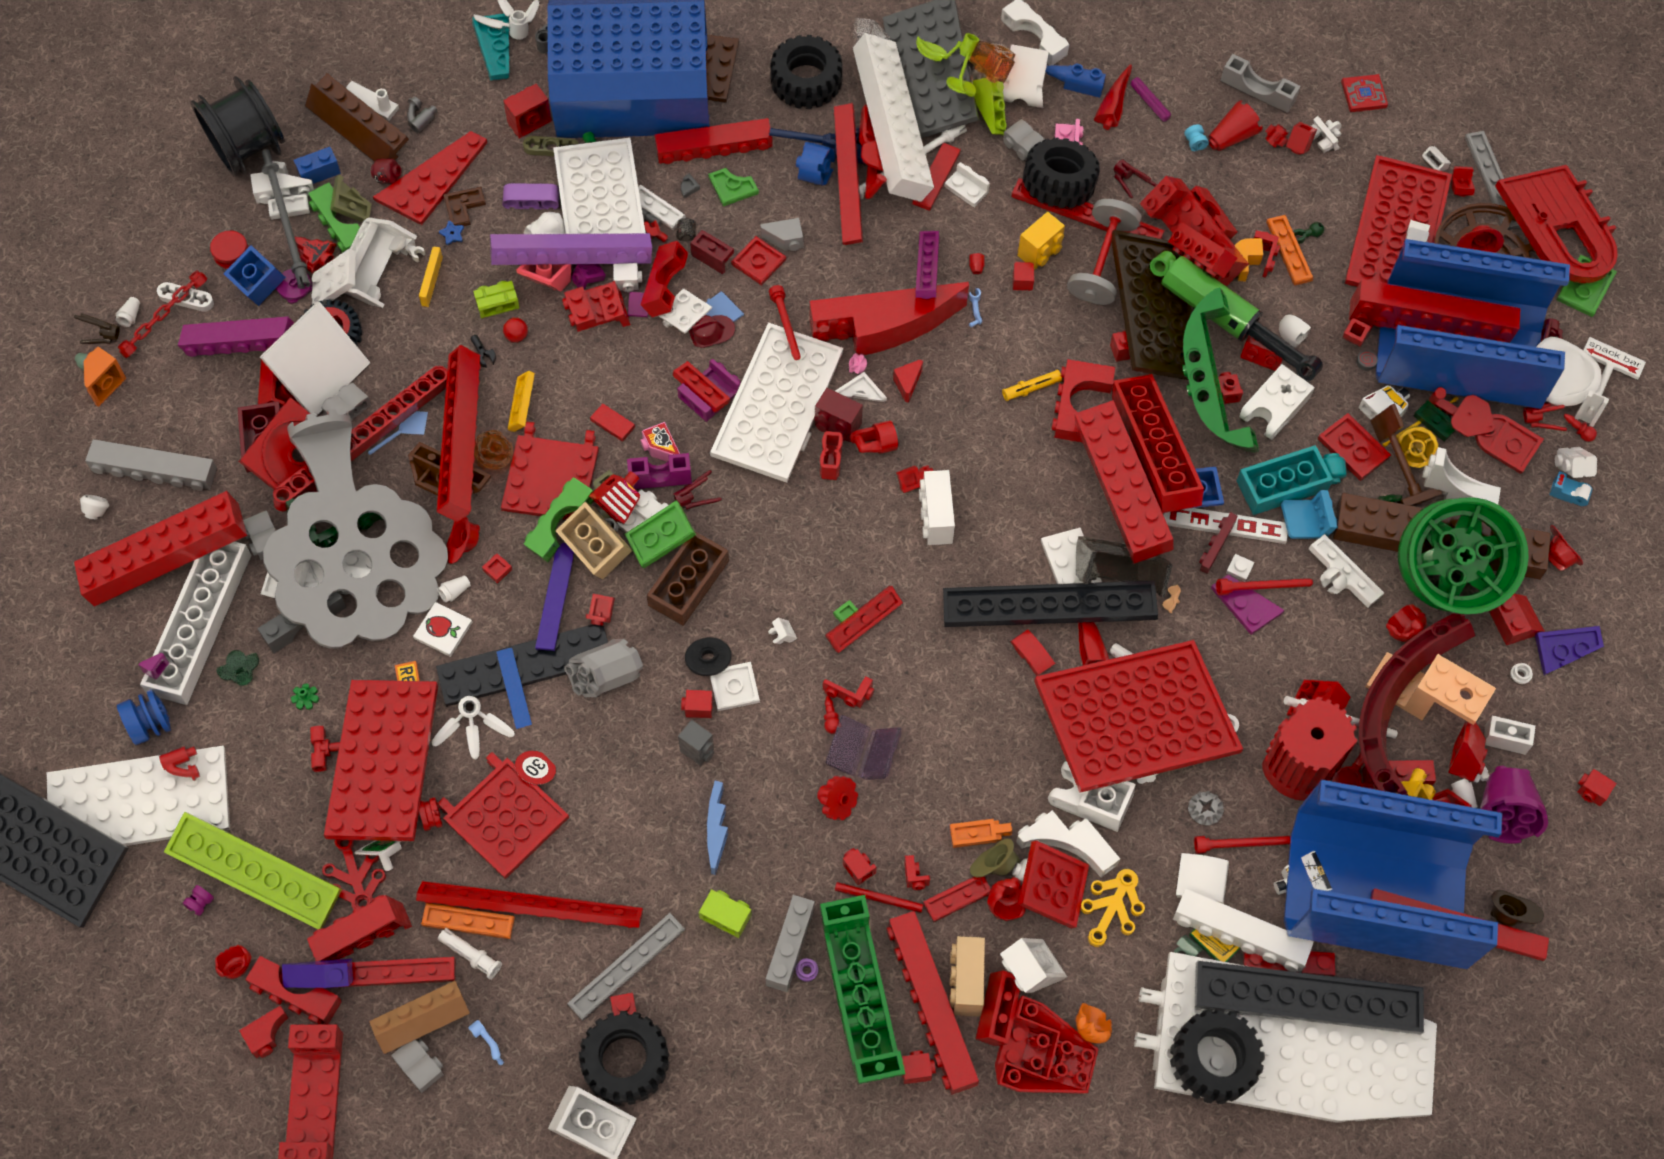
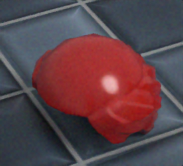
M241 945L230 946L229 949H225L224 952H221L216 957L215 970L221 977L229 979L239 978L247 971L252 956Z

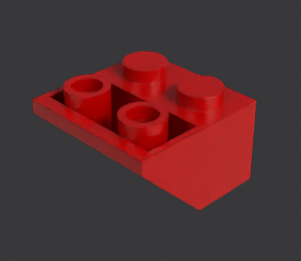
M1305 679L1295 696L1299 700L1302 698L1309 700L1323 697L1322 701L1329 699L1332 701L1331 704H1339L1341 711L1346 708L1351 698L1339 682ZM1290 706L1287 712L1288 716L1291 717L1293 715L1292 712L1295 707Z

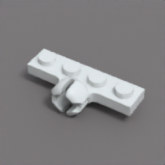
M1325 534L1310 545L1309 550L1327 567L1320 580L1324 588L1331 582L1333 583V586L1327 590L1329 593L1338 594L1343 589H1349L1367 608L1383 596L1384 592Z

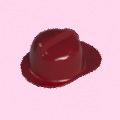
M704 315L689 329V333L694 346L705 348L730 340L735 333V324L727 316Z

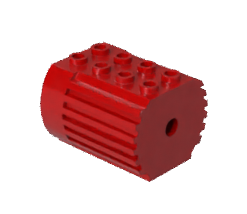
M1317 697L1316 699H1309L1304 705L1300 703L1293 710V715L1289 720L1286 718L1279 725V730L1275 733L1274 739L1266 750L1267 755L1262 762V769L1266 779L1278 792L1291 799L1306 800L1321 780L1330 781L1334 774L1341 769L1358 741L1354 737L1356 726L1355 724L1351 725V716L1347 717L1345 715L1347 711L1345 709L1341 711L1339 709L1340 705L1337 703L1335 705L1331 704L1332 701L1329 699L1322 701L1323 697Z

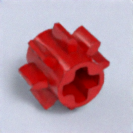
M1271 124L1265 131L1267 133L1265 139L1274 148L1278 145L1283 147L1288 142L1286 136L1289 132L1280 124L1276 127Z

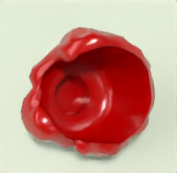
M1411 604L1404 606L1388 620L1386 628L1391 637L1398 641L1407 642L1426 629L1427 618L1420 608Z
M1012 877L1000 880L992 885L987 904L990 912L997 919L1004 921L1015 920L1023 917L1026 912V908L1018 905L1022 882L1019 878Z

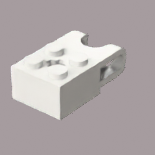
M1281 364L1244 405L1239 417L1245 422L1254 417L1264 418L1268 422L1264 435L1272 440L1307 403L1315 387Z
M1067 761L1064 762L1061 768L1062 776L1072 782L1074 787L1068 790L1054 788L1048 796L1049 803L1056 808L1084 819L1087 818L1091 822L1118 832L1134 796L1136 784L1126 781L1080 793Z

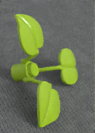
M966 33L963 41H958L957 45L949 53L936 44L922 40L919 36L916 39L917 48L920 53L935 61H942L943 58L947 59L958 48L960 49V54L965 56L959 79L949 77L946 83L952 90L970 97L975 96L976 88L972 83L963 80L968 60L977 69L989 73L995 71L999 57L974 54L980 40L977 36Z

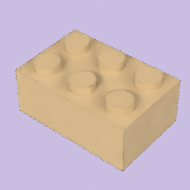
M584 502L556 530L593 575L604 579L633 551L598 510L587 502Z
M957 936L956 944H952L950 964H954V966H951L950 986H954V988H951L949 1003L951 1008H953L954 1015L981 1016L984 1005L985 938Z

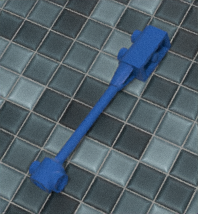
M978 43L974 54L999 57V62L1008 64L1009 56L980 49ZM1074 64L1073 66L1047 65L1045 72L1065 82L1064 89L1099 98L1101 97L1106 79V74L1102 73L1100 69H1084L1081 64Z

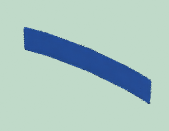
M508 648L497 651L515 727L518 729L532 725L513 649Z

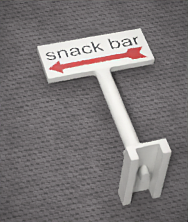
M1589 337L1583 351L1588 353L1597 362L1605 365V369L1601 375V383L1596 393L1591 390L1589 391L1577 411L1575 419L1590 423L1589 426L1593 427L1609 401L1602 394L1613 369L1638 380L1646 362Z

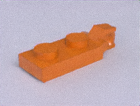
M987 819L950 824L952 846L956 848L996 843L1001 841L1003 836L1012 835L1011 823L999 824V821Z

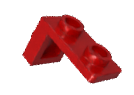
M1256 230L1254 238L1262 239L1263 250L1270 252L1262 276L1266 278L1268 271L1272 272L1275 261L1272 258L1278 255L1280 245H1277L1279 237L1268 232Z
M866 676L856 693L827 679L823 682V690L826 695L831 698H841L846 705L853 708L855 706L861 708L866 699H871L875 690L872 688L873 679Z

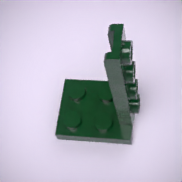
M293 498L286 501V514L291 503L294 501ZM365 513L358 519L357 527L359 530H366L374 522L384 519L376 513ZM315 525L309 530V538L318 547H331L338 540V532L334 526L319 534L315 533L317 531Z

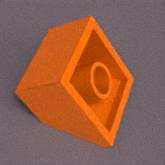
M97 347L84 360V385L95 405L99 407L127 378L116 358L100 347Z

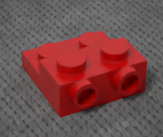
M580 287L564 292L565 298L562 299L565 310L570 311L568 318L571 326L576 327L577 332L608 323L603 314L596 290L597 287L588 290Z

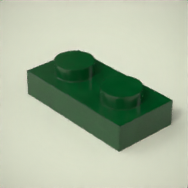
M1429 400L1413 415L1444 442L1456 431L1451 425V418Z

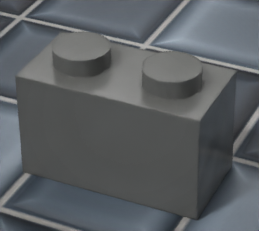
M691 720L678 735L680 752L701 766L704 761H710L714 755L713 735Z

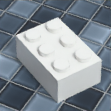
M949 470L924 471V478L920 479L919 501H922L921 520H923L924 524L922 526L923 539L927 538L928 545L952 544L955 523Z

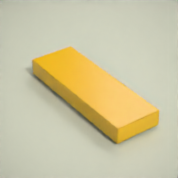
M433 246L420 289L419 299L421 305L425 307L430 305L443 259L440 247Z
M531 371L518 376L516 380L508 423V430L511 432L525 427L535 375Z

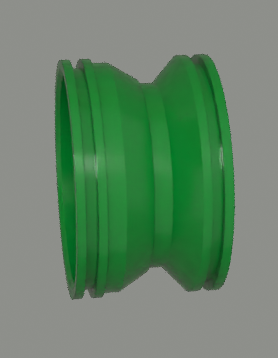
M1472 497L1441 500L1420 510L1405 527L1398 547L1399 569L1409 590L1419 600L1433 608L1459 614L1483 613L1505 603L1520 587L1527 571L1529 558L1527 540L1517 520L1500 505L1485 499ZM1460 515L1454 528L1442 522L1446 518ZM1482 522L1494 532L1495 536H1482ZM1446 534L1452 538L1449 546H1445L1442 543V538ZM1426 538L1433 548L1421 553ZM1483 544L1488 548L1485 556H1481L1478 551L1479 547ZM1501 556L1500 565L1495 575L1489 562ZM1455 570H1458L1461 574L1458 582H1454L1451 578V574ZM1426 575H1439L1438 588L1432 584ZM1467 583L1479 590L1470 595L1459 596Z

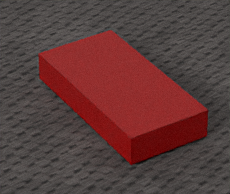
M603 403L590 417L593 423L622 442L635 428L634 423Z

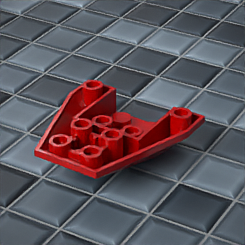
M1021 996L1017 1002L1009 1043L1000 1045L995 1062L997 1084L1017 1092L1088 1093L1099 1049L1091 1042L1083 1039L1074 1028L1046 1005L1031 998Z

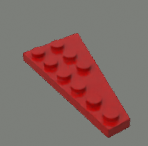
M470 131L373 196L374 201L423 225L442 201L444 194L450 191L485 147L487 139Z

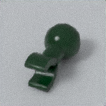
M1313 222L1309 229H1296L1293 233L1295 236H1302L1298 238V244H1301L1307 237H1320L1325 229L1322 223Z

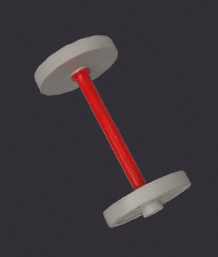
M1115 199L1098 200L1092 210V215L1096 221L1108 227L1093 274H1073L1067 283V289L1072 295L1097 305L1111 304L1117 294L1115 286L1100 277L1111 246L1112 231L1136 230L1141 222V214L1136 208Z

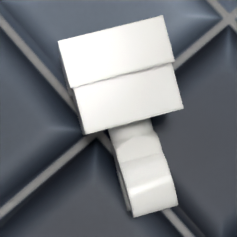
M406 238V245L402 250L393 251L397 255L401 252L407 256L409 253L415 262H419L417 253L425 255V250L420 246L416 247L415 240Z

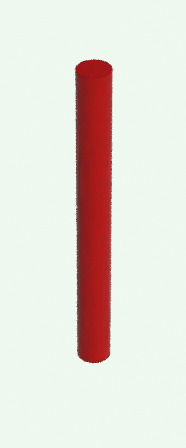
M839 882L835 886V891L854 896L865 895V898L922 912L923 904Z

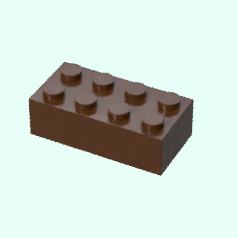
M695 532L696 535L684 542L647 594L649 607L682 626L685 625L729 562V550Z

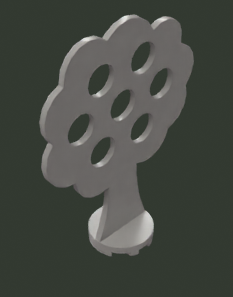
M336 409L328 410L326 415L316 417L314 412L306 415L305 421L294 426L293 422L288 425L287 431L290 441L295 445L306 462L318 492H308L300 495L291 503L287 513V526L276 530L267 539L263 549V564L268 574L278 582L274 595L278 610L283 617L292 623L304 625L311 639L318 645L329 649L347 646L357 636L369 641L386 640L396 635L402 628L407 613L418 615L429 611L439 596L438 584L435 578L445 569L448 560L445 543L432 531V520L427 511L419 504L401 500L395 491L383 485L373 484L364 486L358 491L355 490L350 458L353 425L348 412H346V415L337 414ZM365 513H376L384 519L386 530L380 537H365L357 527L358 519ZM318 522L330 523L338 532V540L331 547H318L309 538L310 528ZM399 542L412 544L418 552V561L409 568L397 566L390 558L392 546ZM351 552L364 553L371 561L372 569L370 573L362 578L349 576L343 568L344 557ZM311 561L318 564L323 571V581L313 588L301 586L294 577V570L300 563ZM385 581L398 583L404 590V601L396 607L382 605L376 597L377 587ZM337 591L348 592L355 598L357 608L348 617L340 618L334 616L327 607L328 597Z

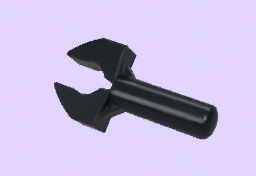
M472 335L470 339L480 355L481 367L487 368L483 360L484 356L490 358L494 365L496 360L494 350H486L478 335Z

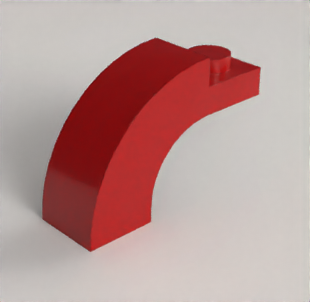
M1352 318L1342 339L1362 347L1374 325Z

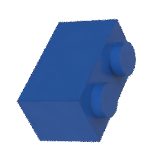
M331 147L294 160L300 178L312 180L313 184L341 174Z

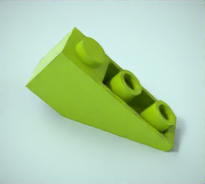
M989 76L973 80V85L976 88L975 102L992 134L1004 136L1007 124L1005 121L1004 85L1002 78Z

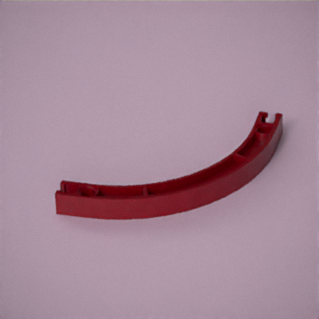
M1452 613L1419 632L1392 655L1372 682L1361 710L1359 744L1365 767L1376 790L1409 796L1388 761L1386 735L1391 713L1406 686L1425 666L1436 658L1437 654L1442 655L1476 636L1471 622L1465 619L1464 614Z

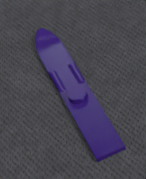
M565 542L557 548L554 556L535 649L555 651L574 559V552Z

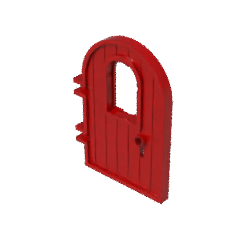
M1567 165L1498 180L1495 188L1540 260L1569 264V280L1578 283L1599 281L1611 271L1617 261L1618 254L1617 246L1612 236L1616 226H1608L1607 223L1610 217L1601 218L1588 199L1593 192L1592 189H1584L1587 184L1586 180L1578 182ZM1573 228L1590 254L1591 262L1581 263L1575 260L1560 239L1557 230Z

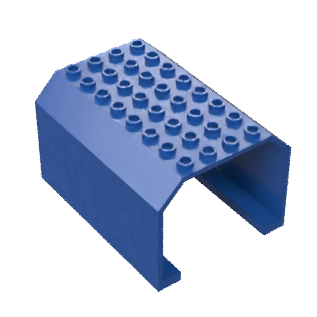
M549 0L548 85L556 137L582 138L586 132H593L594 137L655 136V134L710 127L706 77L707 27L705 0Z
M1405 239L1387 284L1521 308L1520 329L1512 341L1507 343L1398 325L1396 329L1380 327L1377 351L1378 362L1375 373L1378 383L1435 391L1437 388L1442 387L1446 390V394L1465 397L1475 395L1483 400L1541 409L1564 371L1565 352L1539 348L1537 346L1541 342V332L1548 306L1560 285L1567 286L1569 283L1570 265Z
M1321 780L1298 808L1290 837L1289 872L1287 875L1284 924L1288 936L1468 969L1497 946L1498 922L1371 899V893L1376 888L1464 914L1466 868L1473 844L1483 835L1493 837L1501 835L1502 813ZM1313 851L1316 852L1332 890L1325 891L1313 888L1301 859L1303 856Z

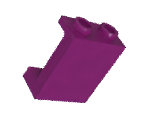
M711 359L709 361V368L702 374L729 396L730 401L733 400L741 385L739 378L727 372L722 363H717L714 359ZM684 383L677 388L678 398L705 422L716 414L709 405Z

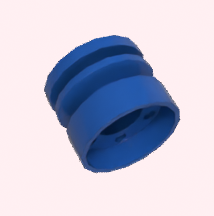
M153 689L147 691L148 702L143 694L138 695L139 706H136L131 699L116 705L125 729L135 746L150 740L149 729H152L157 736H160L161 732L158 726L160 724L165 732L171 731L168 712L162 700L155 694Z

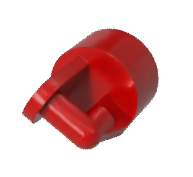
M890 420L872 424L870 428L856 430L849 437L851 442L856 444L860 453L872 452L882 454L895 451L899 447L898 431L895 424Z

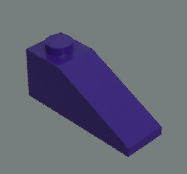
M352 959L282 964L283 987L330 988L349 986L353 982Z

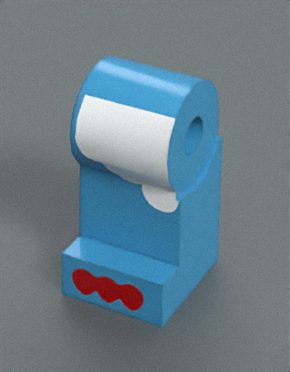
M1559 471L1553 481L1549 495L1579 506H1587L1593 489L1589 484L1567 478V474Z

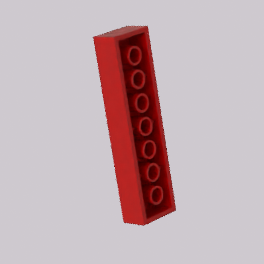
M1362 279L1350 300L1349 321L1355 318L1363 323L1377 327L1396 329L1398 325L1510 343L1520 329L1521 308Z
M1153 374L1114 380L1112 400H1114L1162 513L1202 506L1204 487Z
M1114 400L1075 413V426L1133 563L1174 550L1172 534Z
M225 491L74 561L81 595L95 607L247 536L239 503L228 491Z

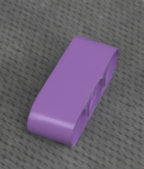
M506 184L503 190L502 205L506 209H510V207H515L514 209H529V207H534V209H557L559 207V187L554 184Z

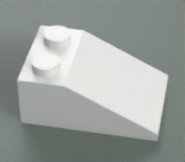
M1021 938L1000 953L1004 959L1002 960L1004 967L1013 973L1016 978L1014 980L1015 984L1025 993L1035 992L1067 978V975L1043 939Z
M569 1086L548 1129L606 1158L617 1159L636 1118L579 1087Z

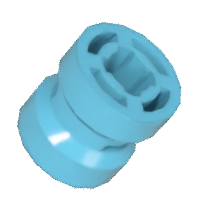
M1196 124L1186 129L1184 134L1186 139L1190 141L1189 146L1192 151L1203 150L1208 146L1209 141L1204 135L1202 125Z

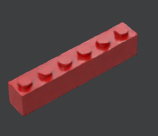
M769 118L655 134L659 164H671L674 161L681 160L691 161L695 158L707 159L716 155L727 156L731 153H747L751 150L759 149L763 151L772 148V136H769Z

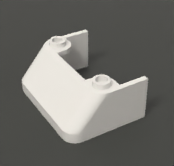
M375 218L365 219L350 247L351 250L356 251L355 286L344 294L369 305L383 308L384 304L379 301L381 297L380 288L376 286L392 252L402 250L406 245V238L416 240L417 236L392 221Z

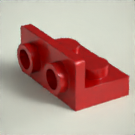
M615 281L597 287L596 290L606 322L616 320V322L620 321L623 327L631 325L622 293Z
M1250 335L1240 356L1242 359L1274 371L1280 367L1283 360Z

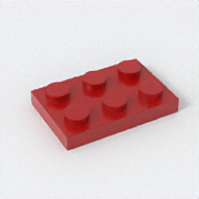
M1349 413L1318 436V440L1331 453H1339L1341 457L1345 458L1346 468L1360 481L1386 462L1391 456Z

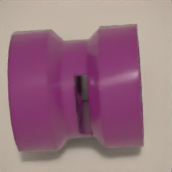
M196 885L192 890V895L187 897L182 904L190 911H195L196 915L201 916L206 904H210L214 897L205 889Z

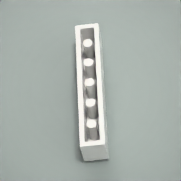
M1186 888L1173 918L1183 927H1192L1197 929L1202 935L1213 936L1220 939L1226 945L1240 947L1245 953L1258 954L1265 961L1281 964L1291 972H1302L1314 943L1311 940L1289 937L1287 930Z

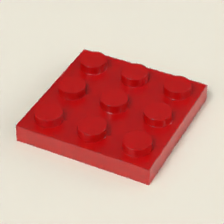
M1037 840L1031 842L1018 905L1069 928H1076L1089 864Z

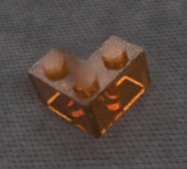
M979 40L969 62L975 66V70L984 73L986 79L990 82H1005L1015 63L1013 59L1016 54L1005 45Z

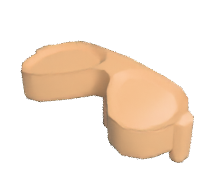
M1178 585L1168 588L1171 597L1162 604L1169 613H1172L1176 603H1180L1178 597L1181 588Z

